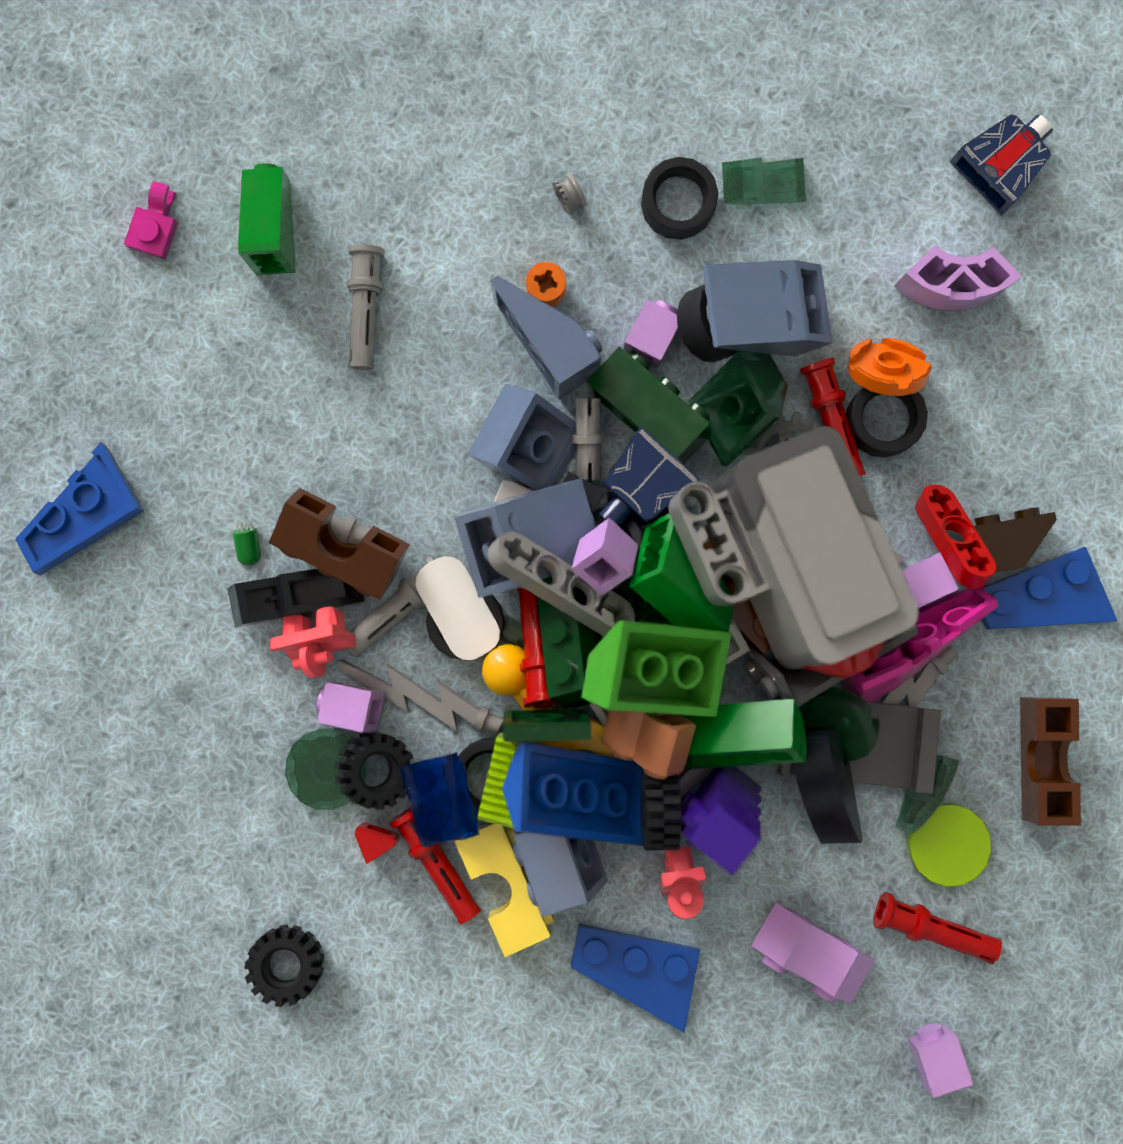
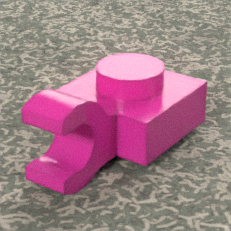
M155 181L152 182L148 194V210L139 207L135 208L124 245L128 248L165 260L178 225L174 218L168 217L176 195L174 191L169 190L170 187L168 185Z

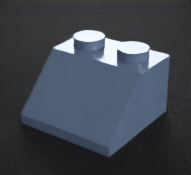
M505 384L468 455L494 472L532 491L558 484L576 450V444L572 443V435L576 434V422L537 393Z
M518 832L513 836L515 840L513 849L516 860L525 868L529 880L527 885L528 894L533 905L538 906L541 917L589 903L608 882L594 841Z

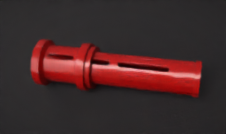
M834 357L800 368V374L806 376L812 394L811 408L814 407L815 411H819L824 426L831 427L840 433L859 476L865 475L866 472L843 405L846 393L845 390H840L833 366L836 364Z
M521 586L517 590L520 601L525 659L521 661L520 671L525 674L527 697L523 699V704L528 709L554 707L560 703L548 699L537 596Z
M417 803L396 816L389 824L392 828L399 830L410 848L408 851L409 856L414 858V860L419 859L438 891L456 916L460 925L464 924L480 913L481 908L476 904L460 875L440 845L443 842L441 834L433 831L422 814L424 807L421 803ZM411 822H413V824L415 825L416 829H417L418 832L420 833V835H421L420 838L417 836V834H416L415 831L413 830V828H412V826H411ZM430 852H432V854L434 855L435 861H433L430 857ZM441 868L444 871L447 878L449 879V881L451 882L454 889L456 890L458 897L454 895L446 880L440 873Z
M884 892L878 900L873 915V925L875 928L883 930L887 927L904 933L908 940L914 942L921 941L922 939L932 941L949 949L976 957L989 964H995V961L1000 957L1002 942L999 938L985 935L951 921L938 918L930 914V911L921 904L911 906L895 900L893 894Z

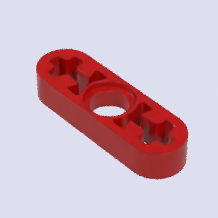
M933 484L925 487L915 504V511L944 558L954 578L967 588H983L996 571V562L954 493L941 485ZM946 530L958 533L964 541L958 542L947 535Z

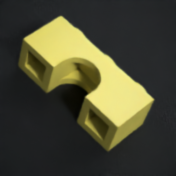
M488 822L457 836L455 844L471 880L483 874L495 873L503 876L510 884L512 896L509 901L503 906L490 911L488 916L503 955L507 957L551 937L549 924L554 923L555 919L553 914L541 917L538 906L533 905L527 889L529 880L524 866L517 862L513 849L515 842L513 836L517 832L514 831V828Z

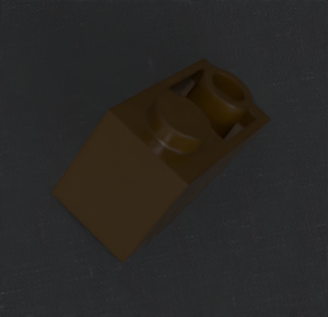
M1039 507L1015 511V519L1000 521L999 514L974 519L975 529L996 562L995 573L1024 568L1056 522L1055 512L1040 515Z

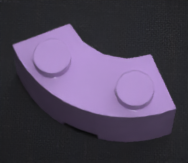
M935 245L906 272L894 287L909 299L930 308L949 311L964 310L980 306L994 299L1022 275L994 247L981 255L963 258L950 255Z
M777 902L774 904L751 945L764 954L761 961L780 974H784L787 969L814 984L811 990L831 1003H834L836 998L852 1003L875 962L874 958L833 933L826 932L808 918Z

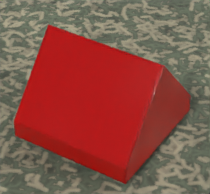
M366 822L361 823L354 833L366 864L393 848L400 838L397 832Z

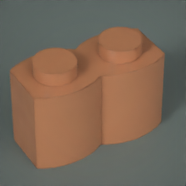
M609 710L601 742L612 750V754L615 757L627 761L634 760L644 768L643 771L648 776L666 779L668 776L684 771L696 725L686 717L678 714Z

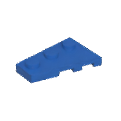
M102 442L91 452L94 456L81 471L76 470L67 480L69 485L55 501L47 502L16 537L15 540L33 573L40 576L144 512L108 447Z
M1086 547L1078 548L983 587L985 591L997 599L998 607L982 619L986 629L1117 621Z
M579 924L571 968L683 1033L685 1032L700 954L699 948Z

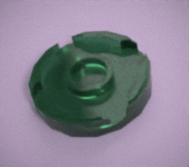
M830 687L799 706L804 728L838 726L843 761L861 759L867 756L875 747L880 731L878 717L875 720L874 715L871 713L872 707L866 700L853 692Z
M320 728L304 734L293 744L286 758L285 777L290 791L301 803L314 809L333 810L350 802L349 797L343 795L340 791V788H342L341 784L336 783L335 775H339V770L335 769V761H341L342 756L338 753L341 748H348L349 744L347 741L353 738L351 735L340 729ZM367 759L361 766V777L364 782L367 779Z

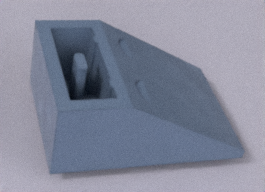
M798 260L707 264L702 266L714 348L795 357L833 343L820 264Z
M582 478L467 509L454 517L478 598L521 587L497 572L489 562L488 548L502 534L506 532L519 533L572 566L579 539L596 528ZM506 547V548L509 550V555H508V557H509L511 560H514V559L511 557V551H512V550H511L510 548ZM538 566L537 572L541 580L552 576L546 567Z

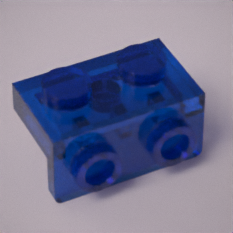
M457 752L434 756L401 767V775L422 847H430L451 840H465L480 835L477 826L478 811L475 804L470 800L466 786L467 771L463 762L459 760Z

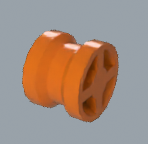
M537 263L527 274L526 291L547 305L555 307L561 303L565 296V274L554 263Z

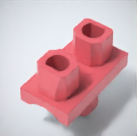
M330 606L317 609L315 628H311V619L303 615H292L283 618L282 635L270 638L271 651L283 650L292 660L293 668L295 670L301 669L308 678L312 679L324 675L326 663L333 661L332 652L356 647V635L345 630L344 613Z
M690 846L680 847L679 850H665L664 863L666 873H661V895H668V907L676 917L680 919L694 918L701 912L704 905V896L701 891L706 880L704 867L694 868Z

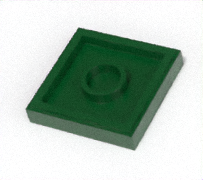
M585 709L506 710L503 715V742L592 740L591 722Z

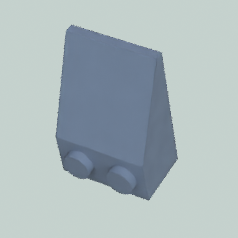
M496 276L491 279L495 304L557 398L561 399L586 383L600 367L602 360L599 353L603 351V348L595 334L590 329L584 332L577 321L501 277Z

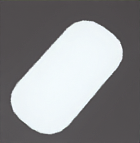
M443 556L420 569L416 577L418 594L455 656L463 660H473L490 652L499 641L500 630L482 597L478 598L474 582L460 560L450 556Z

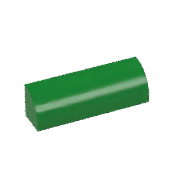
M794 699L718 705L716 717L682 715L696 725L684 769L806 762L804 723L799 707Z

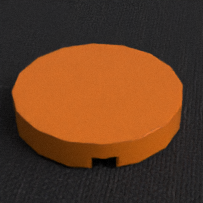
M883 338L882 343L872 344L873 339L864 340L855 345L849 355L847 367L851 378L867 390L883 395L904 396L920 391L926 386L932 368L931 363L925 361L926 355L920 348L894 338Z

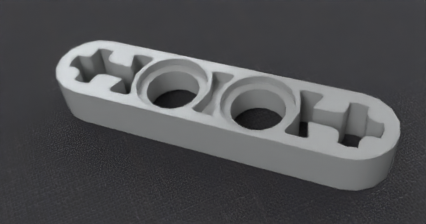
M506 532L489 546L488 559L497 572L602 636H606L616 624L613 619L616 622H635L634 610L627 600L612 590L600 596L572 570L570 564L516 532ZM506 547H508V548H510V549L512 550V551H511V557H512L514 560H511V559L508 557V555H509V550H508ZM538 566L546 567L550 571L553 578L552 585L546 584L540 579L537 572ZM573 587L580 588L585 593L587 598L586 606L576 602L572 594Z

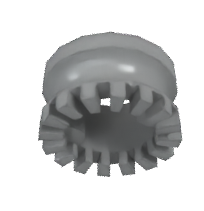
M571 173L565 175L563 182L558 180L552 182L554 193L556 196L560 195L559 201L563 199L560 204L568 215L574 212L573 208L576 205L584 207L587 204L580 185Z

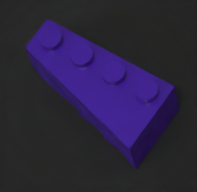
M736 766L714 768L694 794L688 791L681 798L680 805L682 817L681 831L693 845L732 876L761 840V821L758 820V817L761 815V809L758 805L761 803L759 793L762 787Z

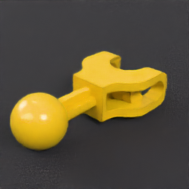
M503 644L493 648L486 655L482 663V677L487 687L498 695L513 696L523 710H542L528 709L523 704V699L527 697L525 674L520 671L521 661L525 659L524 649L513 644ZM560 705V706H558L556 709H564V708L562 707V705ZM589 718L592 740L537 741L548 744L550 747L574 751L580 749L592 750L597 755L617 758L612 754V750L601 742L604 727L599 721Z

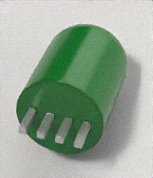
M240 522V529H238V523H235L236 530L232 534L237 560L246 566L254 565L261 558L257 528L252 527V522H249L250 528H248L247 522H244L245 528L243 529L242 522Z

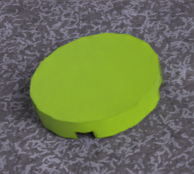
M952 803L938 805L922 826L917 830L909 829L906 839L907 850H909V856L915 869L929 881L946 887L961 886L976 879L987 866L991 853L990 834L982 819L970 809ZM921 811L918 816L922 817L925 813Z

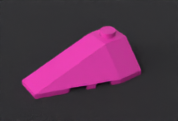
M966 588L918 609V619L915 625L919 634L876 659L870 668L841 680L840 684L843 690L857 706L876 701L882 695L895 690L998 607L997 599L983 588Z

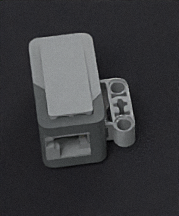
M817 427L749 455L711 482L709 486L700 482L689 483L670 500L668 508L670 517L705 597L709 602L720 607L729 606L749 598L776 660L786 669L796 670L805 668L839 678L855 675L874 664L886 640L908 631L915 625L918 619L917 604L883 527L878 521V516L840 433L831 427ZM685 496H693L699 501L701 506L699 515H693L686 510L684 506ZM704 520H707L709 524L708 526H703L699 530L695 531V526H697ZM714 540L717 547L706 551L703 543ZM722 574L728 575L734 581L735 592L733 596H727L721 591L719 580Z

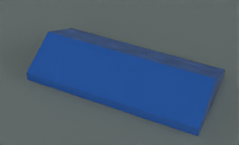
M520 742L517 745L502 788L514 831L643 846L641 785L644 768L635 761Z

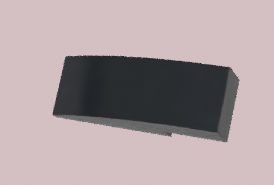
M318 569L236 583L227 588L235 628L280 620L292 615L310 614L317 612V609L329 606L338 608L365 602L364 595L357 592L353 586L336 577L325 576Z
M838 726L804 728L806 736V762L792 763L813 829L821 844L861 843L863 837L850 762L843 761Z

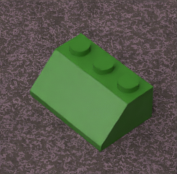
M618 621L588 656L581 698L607 710L716 717L731 633L717 630Z

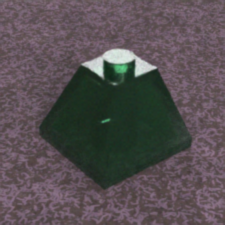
M737 351L688 400L689 404L695 402L710 416L708 422L711 427V437L708 440L722 466H728L781 417L788 385L771 354Z

